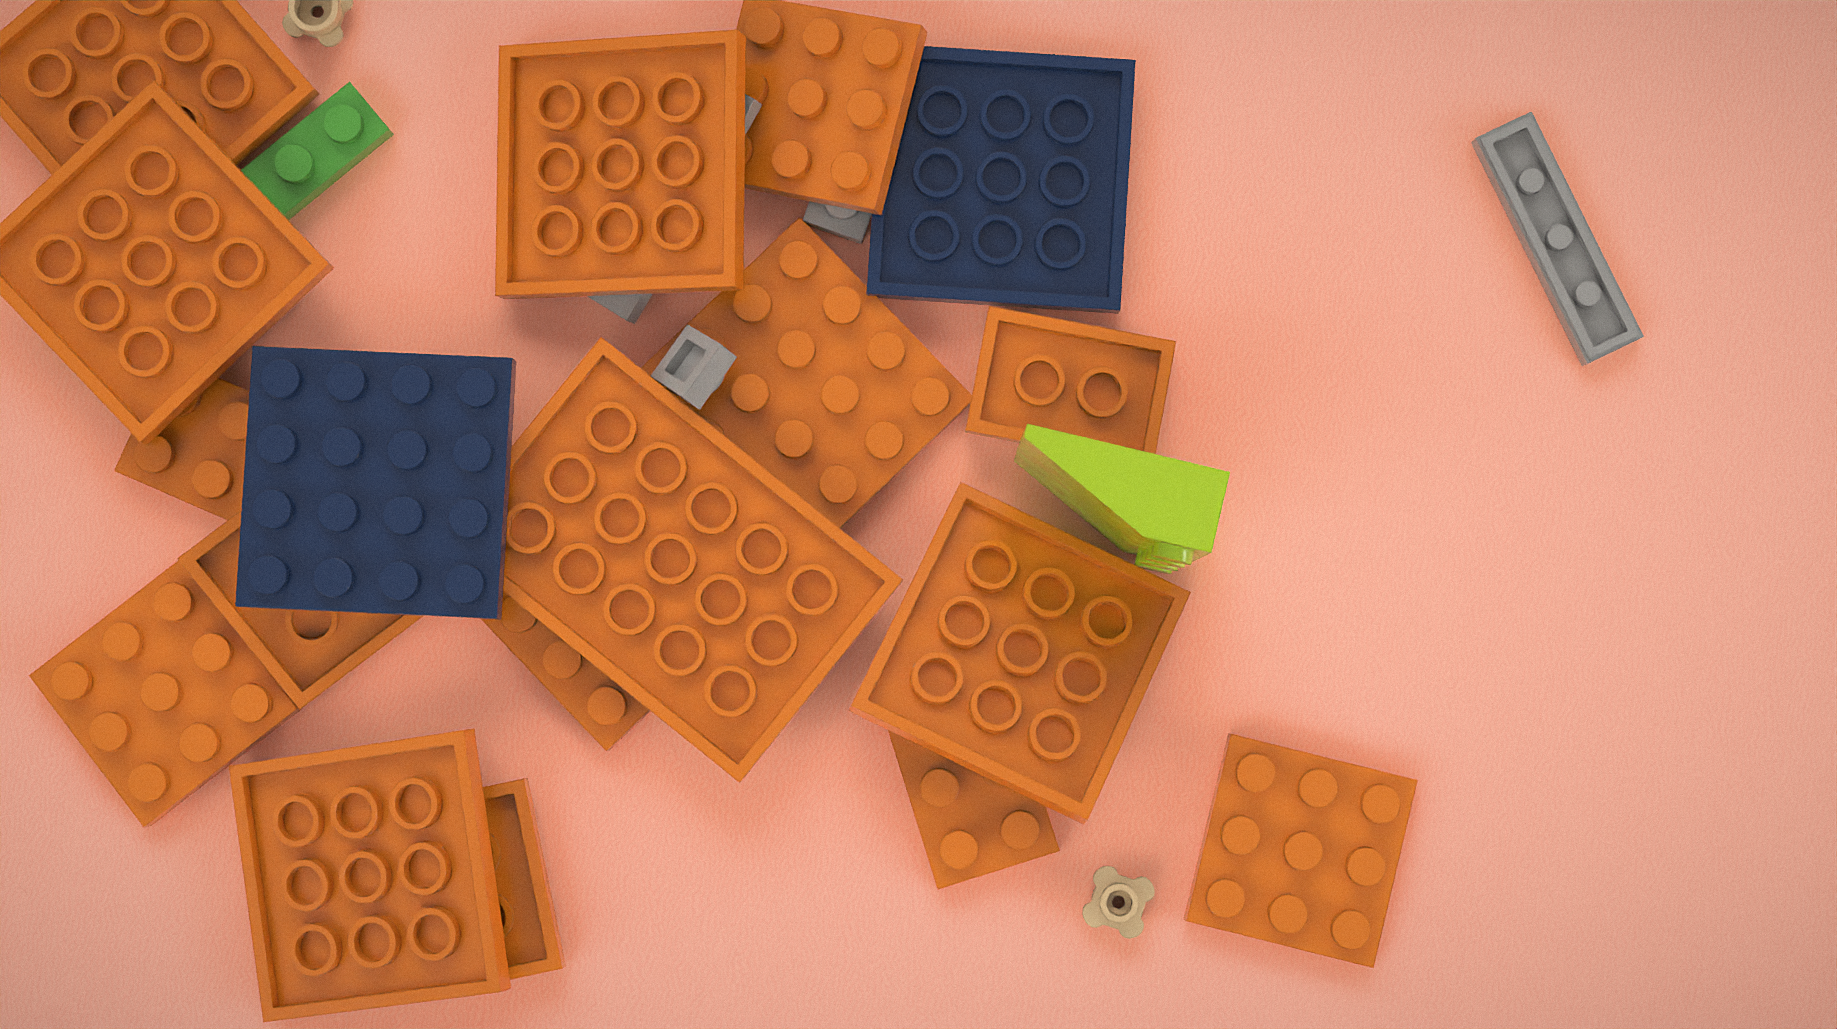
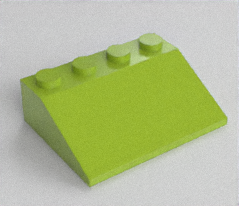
M1026 425L1016 450L1014 462L1122 552L1136 555L1134 565L1155 572L1172 574V571H1178V568H1185V565H1191L1192 562L1212 553L1230 476L1229 471L1040 426Z

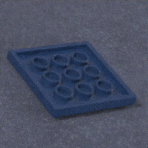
M924 46L882 215L872 214L867 296H877L883 299L1119 314L1121 309L1136 60Z
M252 346L235 606L242 608L501 620L517 361L508 357Z

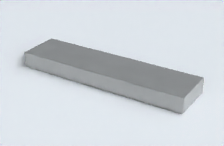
M1532 111L1476 137L1471 144L1581 366L1587 365L1643 338L1644 335Z

